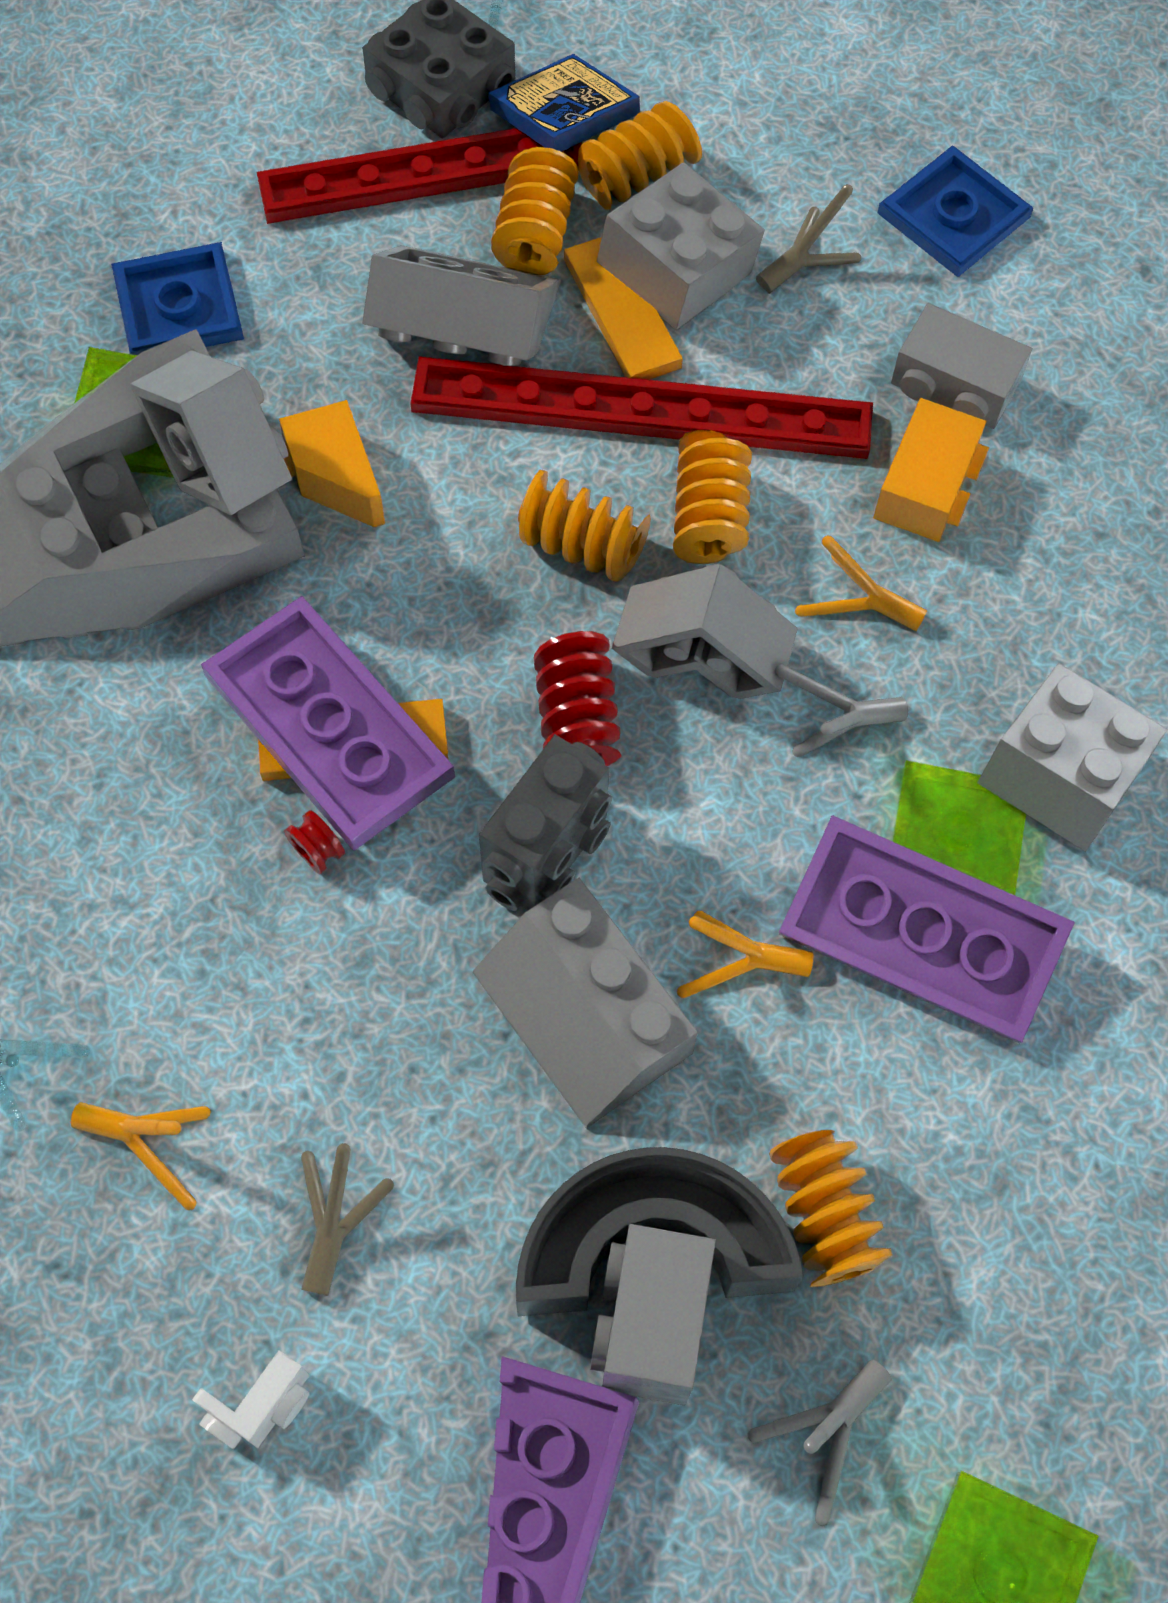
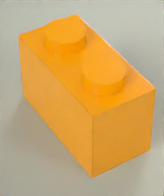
M920 398L882 485L873 519L940 542L947 523L958 527L971 493L961 490L965 478L977 481L990 448L979 444L987 421Z

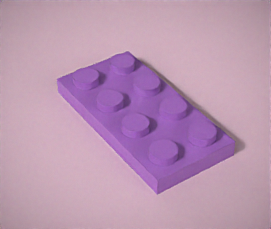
M300 596L201 664L204 675L353 851L455 778L454 766L303 596Z
M832 815L782 923L779 935L1020 1044L1024 1040L1075 922Z

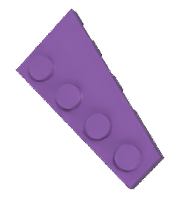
M502 1356L500 1383L502 1384L500 1416L496 1418L494 1450L497 1452L493 1495H490L488 1527H490L487 1568L484 1569L481 1603H580L639 1401L636 1397Z

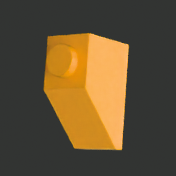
M344 400L279 418L283 440L288 450V457L284 458L291 477L295 476L301 496L372 527L384 525L385 518L381 494L348 401Z

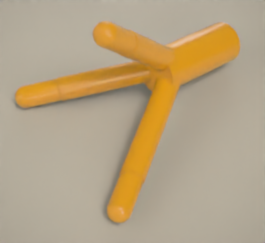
M827 535L822 539V544L831 553L832 559L868 596L799 605L795 609L796 615L803 617L873 609L914 631L918 630L927 613L926 609L877 585L832 536Z
M697 911L689 919V926L692 929L746 954V958L679 986L677 995L681 998L689 997L755 968L809 977L812 971L814 955L812 951L753 941L707 913Z
M79 1102L75 1106L71 1115L72 1128L123 1141L186 1210H193L196 1207L195 1198L145 1144L140 1135H178L181 1132L182 1123L207 1119L211 1114L207 1106L141 1116H133Z

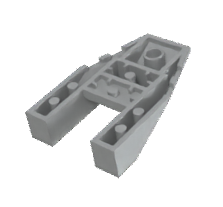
M197 329L141 352L44 426L0 464V647L24 644L23 641L62 636L65 639L88 636L87 633L127 628V630L141 629L305 557L298 529L278 489L268 493L233 515H229L209 505L158 528L124 459L125 456L157 443L130 383L191 350L210 356Z

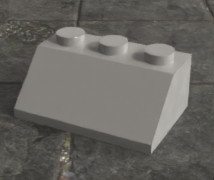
M400 245L372 255L362 324L379 328L378 336L384 339L411 342L413 336L434 340L433 348L442 352L466 354L468 347L488 352L487 360L506 366H520L521 360L528 361L538 354L561 279Z
M580 877L525 912L473 970L477 980L586 1129L684 1061L694 1052L698 1034L697 1030Z

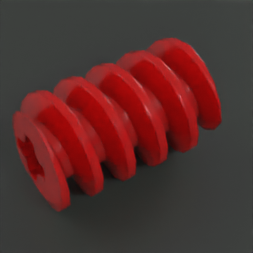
M577 631L549 639L539 646L535 652L534 668L538 673L536 676L537 692L541 695L538 699L539 713L543 717L541 720V735L546 740L543 743V749L554 734L570 744L580 742L591 747L602 757L605 765L608 766L615 763L622 755L618 749L609 746L620 739L621 733L620 727L615 723H611L617 717L618 708L613 701L608 700L615 694V683L606 678L612 672V661L607 656H604L610 648L609 639L604 634L594 631Z

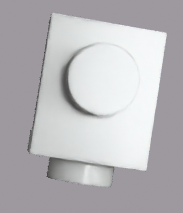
M278 1350L235 1412L200 1388L192 1401L207 1411L199 1425L233 1450L242 1437L256 1448H259L275 1424L285 1429L300 1412L309 1396V1391L304 1389L302 1385L310 1375L300 1364Z

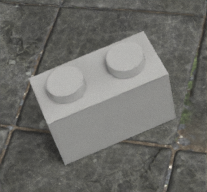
M927 303L898 353L891 384L900 387L902 392L913 400L919 401L920 398L972 415L986 420L985 426L995 429L1022 380L1033 348Z

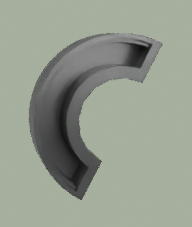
M646 1147L623 1151L593 1162L565 1181L550 1196L532 1223L522 1247L516 1278L517 1315L520 1317L587 1311L590 1282L602 1260L610 1254L611 1243L622 1244L627 1241L629 1224L716 1239L712 1266L718 1273L725 1298L794 1292L804 1276L794 1239L784 1219L767 1196L748 1178L732 1167L700 1153L677 1148Z

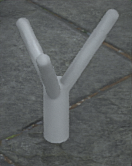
M778 665L775 669L777 676L844 710V715L823 723L820 732L796 745L792 750L793 755L796 757L804 756L853 727L902 722L908 717V704L903 697L856 702L785 665Z
M870 1360L831 1403L752 1428L748 1433L749 1440L753 1443H758L821 1423L804 1442L805 1451L811 1454L815 1453L834 1434L815 1515V1521L820 1526L827 1525L830 1519L852 1424L892 1380L889 1372L875 1360Z

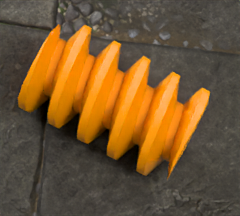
M663 101L655 104L650 111L638 113L633 120L619 123L615 130L602 132L597 140L585 141L578 151L579 172L585 188L605 210H611L612 199L610 192L619 202H626L631 197L630 185L639 193L649 186L648 176L655 182L667 174L666 167L671 171L683 163L684 158L690 164L698 163L702 158V147L699 136L685 113L675 104Z
M535 147L523 150L514 156L510 163L508 178L504 185V195L500 201V212L496 218V229L491 238V250L496 259L505 268L546 275L554 271L559 264L556 256H558L563 247V235L567 229L566 219L571 212V201L574 198L575 183L578 181L579 176L578 166L565 153L552 148Z
M697 430L685 433L679 440L678 452L680 455L678 456L677 466L679 475L677 476L676 485L678 495L675 504L677 516L674 523V533L676 536L674 537L673 550L680 559L687 563L712 564L723 560L728 554L741 551L748 545L749 533L745 527L749 524L750 513L746 507L750 503L751 495L747 486L750 485L751 471L748 466L751 464L752 452L747 445L738 440L729 439L722 433L712 430Z
M539 470L526 490L518 514L519 536L522 543L528 546H535L541 540V547L547 554L555 555L562 550V555L566 562L576 564L584 558V565L588 571L598 573L606 566V575L609 580L615 582L622 580L634 567L642 553L650 529V514L636 527L632 525L634 507L626 505L619 515L614 518L611 516V497L604 496L595 509L589 507L591 489L582 487L573 500L568 499L569 480L561 478L553 490L549 491L546 490L548 472Z
M819 1130L799 1135L778 1144L769 1152L772 1162L787 1166L778 1174V1186L783 1190L796 1191L786 1201L785 1208L787 1214L792 1217L806 1218L794 1228L793 1235L795 1240L804 1244H816L802 1256L803 1267L807 1270L825 1271L811 1282L810 1287L832 1285L873 1271L893 1255L891 1248H874L868 1245L867 1240L881 1231L884 1226L882 1221L860 1220L859 1213L875 1202L874 1195L853 1194L851 1192L850 1186L867 1174L865 1168L843 1167L842 1160L856 1151L858 1146L855 1141H835L833 1135L835 1131Z

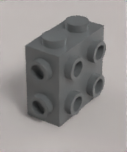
M421 0L412 4L401 17L382 32L374 34L368 43L362 47L365 82L371 93L381 101L389 99L404 110L407 118L415 127L419 129L427 127L442 139L457 127H467L474 120L478 109L489 101V92L516 79L515 43L455 0Z
M554 734L479 833L483 881L487 883L485 889L496 902L505 908L516 911L521 905L525 909L530 910L571 883L575 871L570 869L577 857L583 850L588 854L594 853L607 835L611 822L606 820L607 810L612 801V796L608 794L609 767L605 765L602 757L591 747L580 742L570 744Z

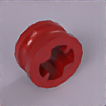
M309 810L302 816L304 822L301 826L295 827L290 825L284 830V833L296 852L316 873L321 874L327 869L326 861L328 858L340 859L346 853L341 842L330 827L315 812Z

